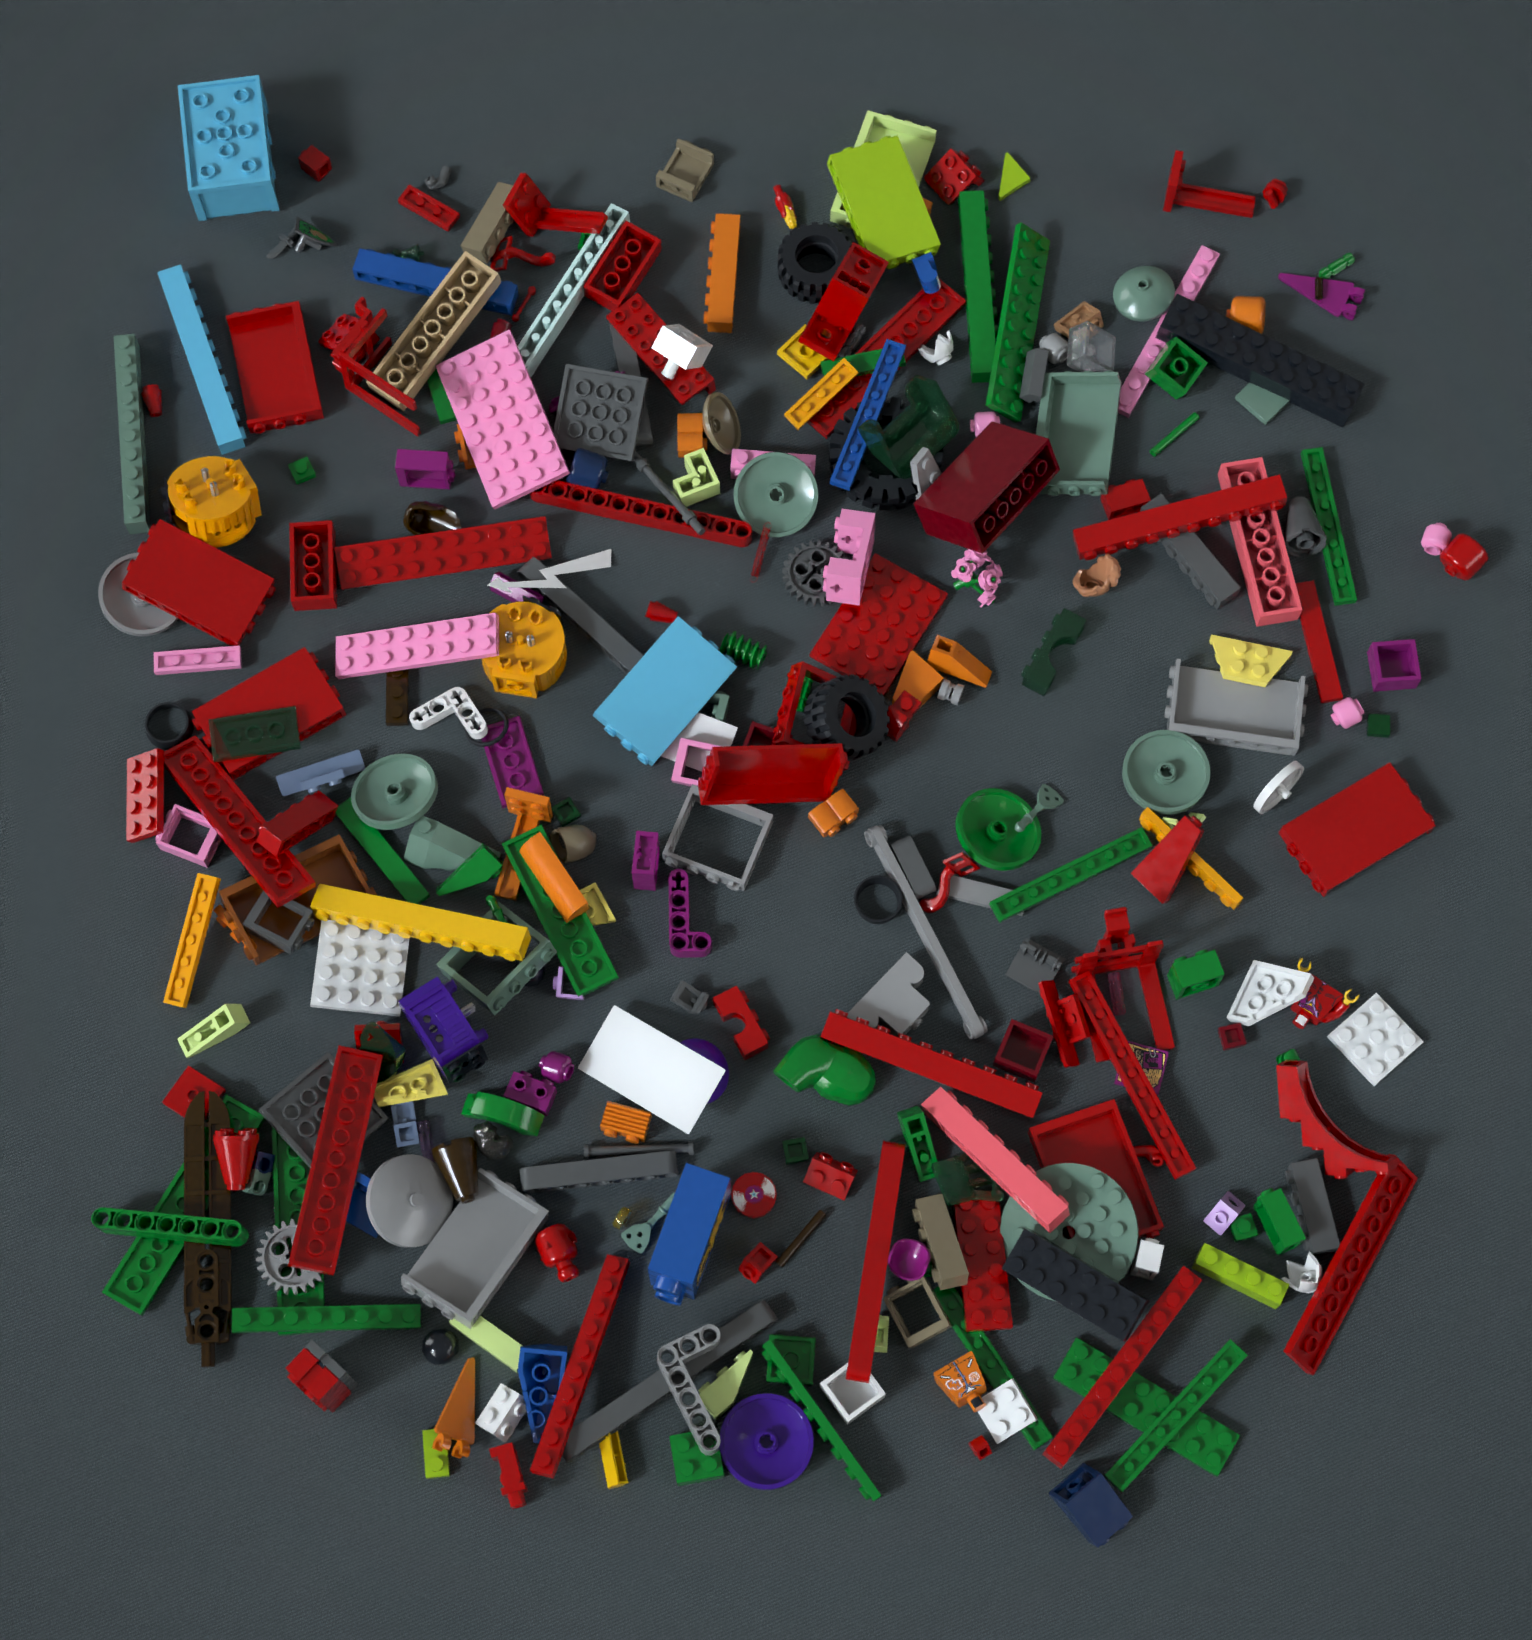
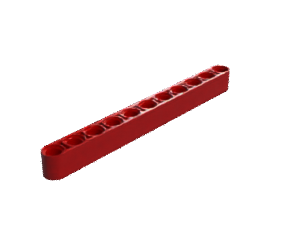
M556 480L541 487L543 488L541 491L529 493L530 498L537 503L732 546L747 547L752 541L751 525L744 521L692 510L697 516L699 523L706 524L704 527L705 532L699 535L691 525H687L685 522H676L678 519H682V515L672 505ZM556 492H562V493H563V494L560 495V496L554 495ZM578 496L583 497L582 500H575ZM597 501H603V502H604V503L601 504V505H596V504H595V502H597ZM619 505L624 506L623 509H616L615 507ZM637 510L645 511L642 514L635 513ZM659 514L665 515L664 518H657L656 516ZM719 528H725L726 531H725V532H719L718 529H719ZM741 532H744V533H746L747 535L744 536V537H741V536H739L738 534L741 533Z
M883 1140L846 1380L869 1383L906 1145L902 1143Z

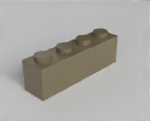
M502 182L497 183L461 244L463 252L467 251L486 264L495 254L497 246L503 240L510 224L514 221L503 207V203L513 185Z
M943 1194L916 1199L915 1208L912 1209V1216L914 1222L919 1223L920 1229H918L920 1241L925 1242L930 1252V1262L933 1267L931 1273L934 1283L938 1282L940 1290L967 1285L969 1273Z

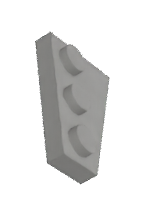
M922 447L910 462L913 483L917 485L918 489L916 500L942 474L930 450Z

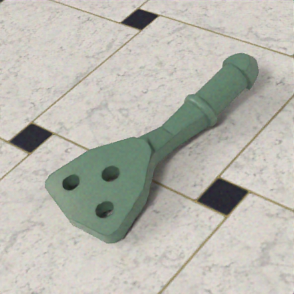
M1042 784L1037 793L1036 806L1015 824V830L1017 832L1024 831L1025 827L1033 822V818L1039 812L1062 805L1064 802L1063 798L1054 789L1046 784Z
M675 1192L671 1193L670 1197L659 1206L658 1211L651 1219L645 1223L633 1225L622 1232L621 1237L631 1249L639 1254L644 1253L650 1242L652 1228L659 1219L668 1214Z

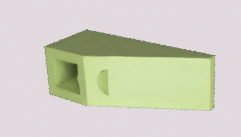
M751 1349L747 1353L742 1351L734 1358L736 1363L729 1369L727 1366L722 1368L716 1374L718 1378L710 1384L708 1381L698 1390L705 1408L715 1420L734 1405L753 1357Z

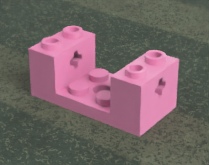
M842 509L840 517L836 516L834 529L837 530L834 543H838L837 552L843 551V553L853 554V560L830 557L829 565L824 566L823 578L826 579H824L823 592H826V601L860 606L874 545L875 513Z

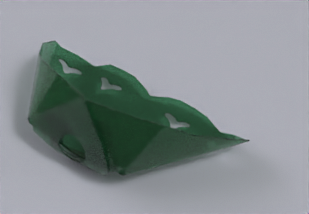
M376 1022L366 1024L360 1037L362 1046L358 1050L383 1055L377 1083L384 1082L398 1073L406 1055V1048ZM369 1033H371L374 1038L368 1041Z

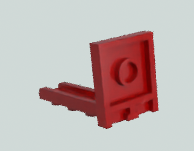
M1175 151L1163 211L1171 212L1172 205L1176 204L1242 217H1253L1256 201L1254 196L1182 183L1186 160H1182L1184 151Z
M527 173L519 174L503 203V207L529 237H534L537 229L600 234L608 220V216L603 212L550 208V202Z

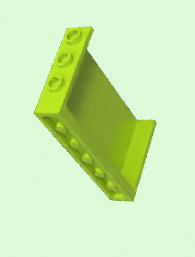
M898 135L893 137L885 136L873 143L868 141L855 148L847 147L841 152L829 156L827 166L858 245L888 261L889 264L886 267L888 269H893L904 262L907 264L913 263L912 259L930 252L933 256L937 254L941 243Z

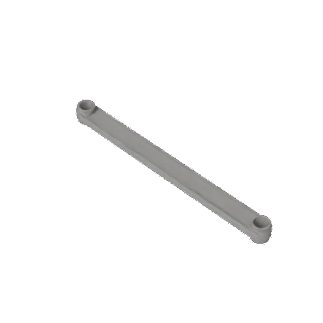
M876 825L864 832L865 840L869 847H874L889 878L895 881L901 889L902 903L964 1021L963 1028L969 1039H976L983 1036L988 1031L987 1025L981 1016H977L887 843L888 837L884 827Z

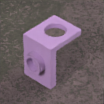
M558 967V976H554L553 989L556 990V997L559 999L584 1000L585 997L583 995L578 997L573 994H563L565 971L563 967Z
M1227 1191L1203 1222L1221 1236L1246 1205ZM1229 1199L1232 1200L1233 1202H1235V1204L1237 1205V1207L1234 1206V1205L1229 1201Z

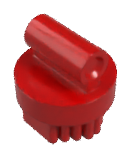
M1277 178L1271 180L1263 190V196L1268 201L1271 209L1277 208L1278 204L1284 201L1288 190L1285 182L1277 180Z

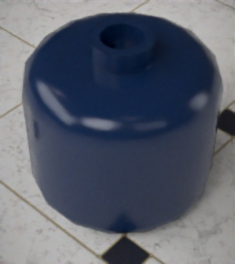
M578 448L569 469L570 474L567 475L566 482L599 489L601 483L605 484L609 473L605 471L607 458L587 449Z

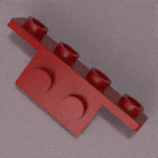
M1053 980L1041 981L1038 983L1040 995L1044 1001L1046 1015L1050 1020L1053 1037L1059 1049L1060 1060L1065 1068L1079 1066L1080 1063L1074 1043L1091 1037L1078 994H1073L1060 1000L1055 982Z

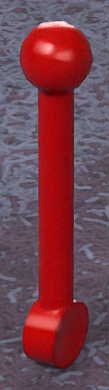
M534 286L528 288L526 298L517 313L512 315L514 322L519 321V316L530 297L536 294Z

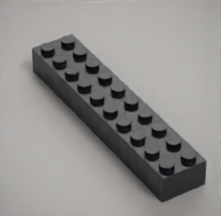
M1179 294L1175 296L1155 337L1165 343L1177 337L1209 364L1248 383L1290 400V403L1342 428L1365 383Z

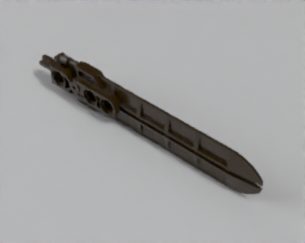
M205 1091L199 1092L194 1097L184 1119V1215L206 1217V1196H209V1218L231 1220V1190H227V1184L224 1183L213 1141L215 1130L230 1128V1117L224 1102L213 1091H209V1122H205ZM205 1128H209V1156H206ZM209 1161V1190H206V1162ZM195 1225L189 1228L188 1233L194 1230ZM217 1227L211 1230L210 1235L216 1232ZM184 1241L186 1340L190 1345H201V1368L215 1367V1344L227 1343L230 1340L231 1324H229L232 1311L231 1246L209 1244V1249H206V1243ZM205 1257H213L214 1261L210 1267L205 1268L202 1266V1261ZM208 1279L213 1280L214 1285L212 1289L204 1291L202 1289L204 1281ZM217 1309L226 1311L225 1323H222V1327L221 1320L215 1315ZM200 1310L201 1313L195 1319L194 1327L191 1324L190 1313ZM207 1326H212L214 1328L213 1335L204 1338L202 1334L203 1329Z

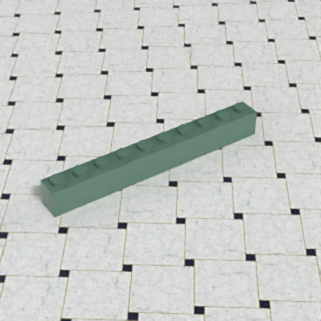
M135 334L114 336L124 524L129 534L147 533L150 529L143 398L141 396L140 346Z

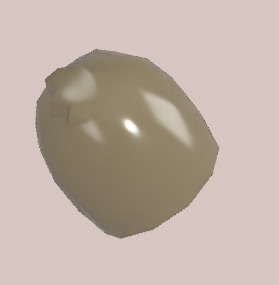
M569 825L553 830L549 840L559 860L562 863H572L582 860L593 853L597 836L584 825ZM559 835H561L564 841L565 849L560 845Z

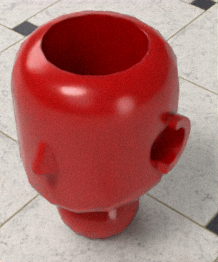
M560 1223L540 1231L535 1237V1244L541 1256L540 1260L549 1268L556 1267L558 1279L564 1283L573 1280L579 1275L577 1266L572 1263L578 1250L575 1244L577 1242L576 1235L566 1225Z

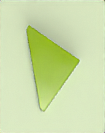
M1008 152L1005 153L998 198L1000 201L1030 182V177Z

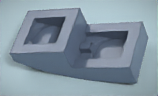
M414 1101L391 1105L397 1147L419 1144Z

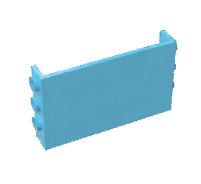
M679 616L592 715L605 726L604 730L612 737L616 735L621 740L620 743L624 748L637 753V758L645 765L649 764L652 766L737 668L735 661L729 655H723L719 652V647L714 642L704 639L702 632L695 626L690 627Z

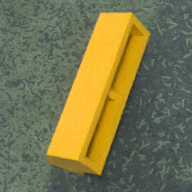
M616 1431L612 1435L610 1433L608 1436L605 1435V1439L599 1443L609 1489L628 1484L619 1434Z

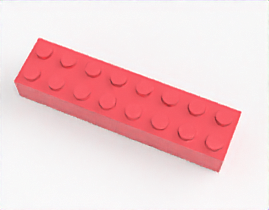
M1262 457L1222 463L1218 472L1221 490L1268 478ZM1269 509L1263 511L1260 515H1247L1238 521L1230 522L1256 627L1298 620L1302 612V606L1277 511Z

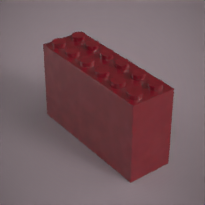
M991 421L914 502V506L927 535L983 554L1060 471V467L1048 438Z

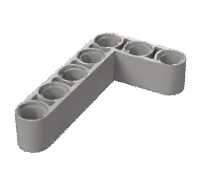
M713 1324L700 1327L662 1346L657 1353L658 1366L700 1451L709 1456L718 1452L721 1439L684 1364L718 1346L720 1330ZM711 1332L715 1334L716 1339L712 1342H707L703 1338L704 1334ZM685 1343H692L695 1349L692 1352H685L682 1346ZM665 1353H670L674 1356V1360L670 1363H665L662 1361L661 1356ZM675 1374H681L685 1380L681 1384H675L671 1378ZM686 1395H691L694 1397L695 1402L692 1405H686L682 1402V1398ZM701 1416L705 1419L706 1423L700 1427L695 1426L692 1422L693 1418ZM708 1437L713 1438L716 1441V1445L713 1448H707L703 1444L704 1439Z

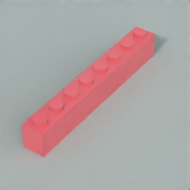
M939 1087L921 1104L924 1114L1049 1233L1070 1215L1067 1200L1061 1195L1057 1196L1054 1194L1051 1185L1043 1179L1041 1181L1037 1178L1035 1170L1027 1164L1025 1166L1020 1162L1019 1155L1012 1149L1009 1151L998 1135L995 1134L993 1136L982 1120L979 1119L977 1121L972 1116V1111L966 1105L961 1106L957 1102L956 1096L950 1090L946 1092L942 1087Z

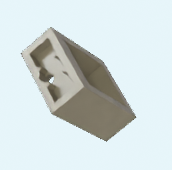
M925 1276L914 1281L907 1280V1285L902 1288L895 1286L886 1292L887 1296L883 1297L906 1344L911 1349L952 1327ZM923 1286L941 1320L911 1335L894 1301Z

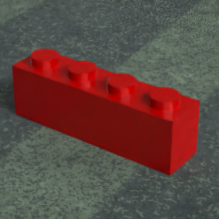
M319 790L312 795L309 794L301 802L291 805L285 812L278 813L269 822L265 821L258 830L260 833L257 842L277 857L332 822L338 805Z

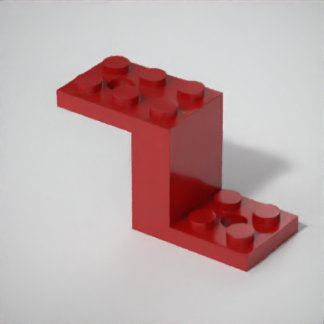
M853 242L798 342L834 362L889 262Z

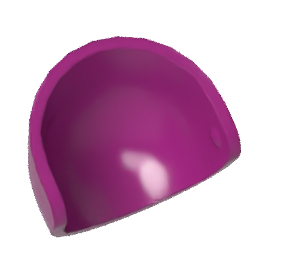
M901 1239L893 1245L890 1251L888 1266L893 1274L901 1279L908 1281L918 1280L924 1276L931 1258L930 1252L924 1244L917 1240Z

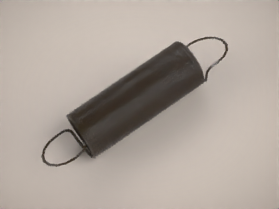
M1321 277L1315 278L1316 300L1323 299V278Z

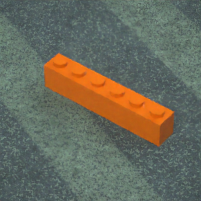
M716 213L715 221H711V234H714V239H710L709 251L713 252V255L708 258V269L711 270V275H707L706 287L710 288V293L705 295V306H708V311H704V324H707L708 332L732 333L740 215Z

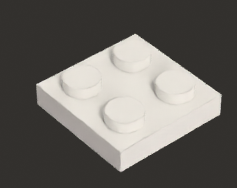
M1010 1379L983 1396L982 1399L986 1405L978 1411L997 1444L1038 1420L1014 1379Z

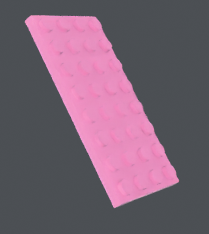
M510 330L435 365L490 503L495 510L570 474Z

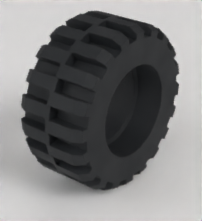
M811 222V225L805 223L800 225L799 229H792L790 236L785 235L778 249L777 269L781 285L785 290L788 289V294L792 297L798 296V300L802 302L808 300L809 304H815V302L821 300L831 279L852 245V241L849 240L845 232L840 233L838 227H829V224L824 222L823 225L817 224L818 222ZM821 253L830 257L835 262V265L826 272L811 273L804 270L797 262L805 255Z
M852 674L836 677L817 686L812 691V694L809 695L807 699L809 705L805 706L804 714H806L804 723L808 727V737L813 739L812 744L842 743L843 750L847 753L848 761L876 751L878 746H881L885 741L884 736H887L889 730L887 724H890V716H887L889 709L884 704L883 700L885 698L882 693L879 694L877 692L878 688L874 684H869V680ZM840 700L849 705L856 717L854 736L848 734L839 723L837 707Z

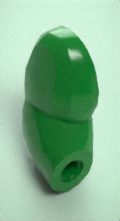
M820 1034L801 1038L791 1047L773 1070V1073L782 1082L796 1092L813 1087L822 1097L848 1106L860 1104L867 1100L872 1094L876 1083L873 1068L860 1052L822 1038Z

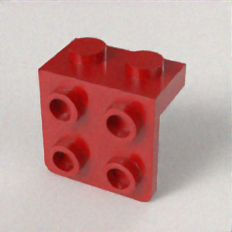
M952 148L924 177L925 181L948 205H951L959 197V191H965L971 183L980 186L985 181L980 176L981 170L974 164L970 165L968 162L969 157L963 151L958 152Z
M347 314L338 317L330 329L323 333L318 341L319 344L334 350L359 321V318ZM375 332L371 335L374 346L380 338ZM365 351L356 362H359L365 356Z

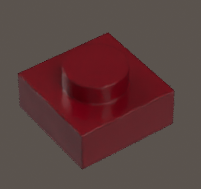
M1241 1023L1218 1028L1223 1051L1243 1047L1247 1044Z

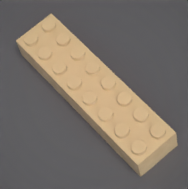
M465 251L373 373L414 399L436 370L435 365L442 362L502 281L499 273ZM368 380L366 381L373 392L402 412L405 411L407 407Z

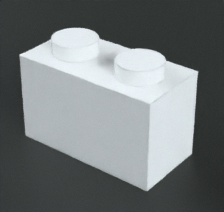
M1151 1238L1141 1240L1137 1245L1130 1275L1153 1280L1159 1272L1164 1245L1159 1244L1158 1240Z

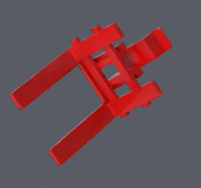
M361 297L354 305L356 314L361 318L330 354L334 358L332 364L336 367V370L342 373L347 390L418 437L421 434L418 425L358 386L365 378L412 411H415L417 408L415 400L370 371L390 348L392 340L387 336L375 351L373 350L371 335L386 319L387 311L382 308L373 318L372 311L366 308V299ZM365 351L366 362L362 366L356 361Z
M1127 907L1106 910L1104 919L1107 929L1103 939L1098 940L1094 952L1075 957V964H1080L1072 966L1071 972L1076 973V976L1090 971L1096 982V974L1136 967L1142 985L1156 1049L1163 1051L1174 1049L1173 1036L1155 965L1157 958L1160 956V951L1164 947L1163 940L1148 942L1147 945L1134 947L1136 943L1134 934L1128 933L1130 924L1127 916ZM1117 943L1119 950H1112L1111 944ZM1143 952L1140 955L1129 956V954ZM1085 1014L1091 1034L1090 1039L1095 1061L1097 1063L1109 1061L1110 1058Z

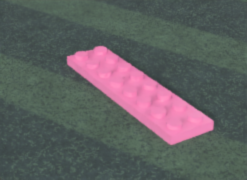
M489 613L336 636L335 677L344 679L499 656V615L497 613Z

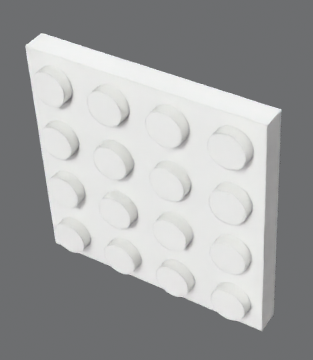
M321 920L310 1007L400 1017L401 1007L399 1006V1000L403 997L409 939L393 933L383 934L378 930L370 928L364 930L356 925H341L335 920Z

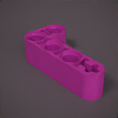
M674 869L668 878L670 951L672 955L679 958L706 957L712 949L711 937L705 932H690L688 874L682 869ZM677 879H681V890H677ZM676 899H682L685 902L682 906L673 904ZM677 920L685 922L682 927H676L673 924ZM678 941L686 944L681 949L674 947V944ZM699 941H705L708 944L705 948H698L696 946Z

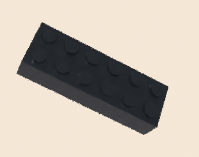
M1024 1228L1002 1267L1004 1271L1123 1342L1128 1340L1150 1301L1029 1228Z

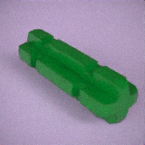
M1352 253L1345 254L1343 258L1340 257L1327 265L1328 267L1322 268L1318 276L1323 279L1331 278L1330 276H1334L1344 270L1345 266L1349 267L1354 264L1355 257Z
M808 677L804 678L796 710L798 712H804L813 680Z

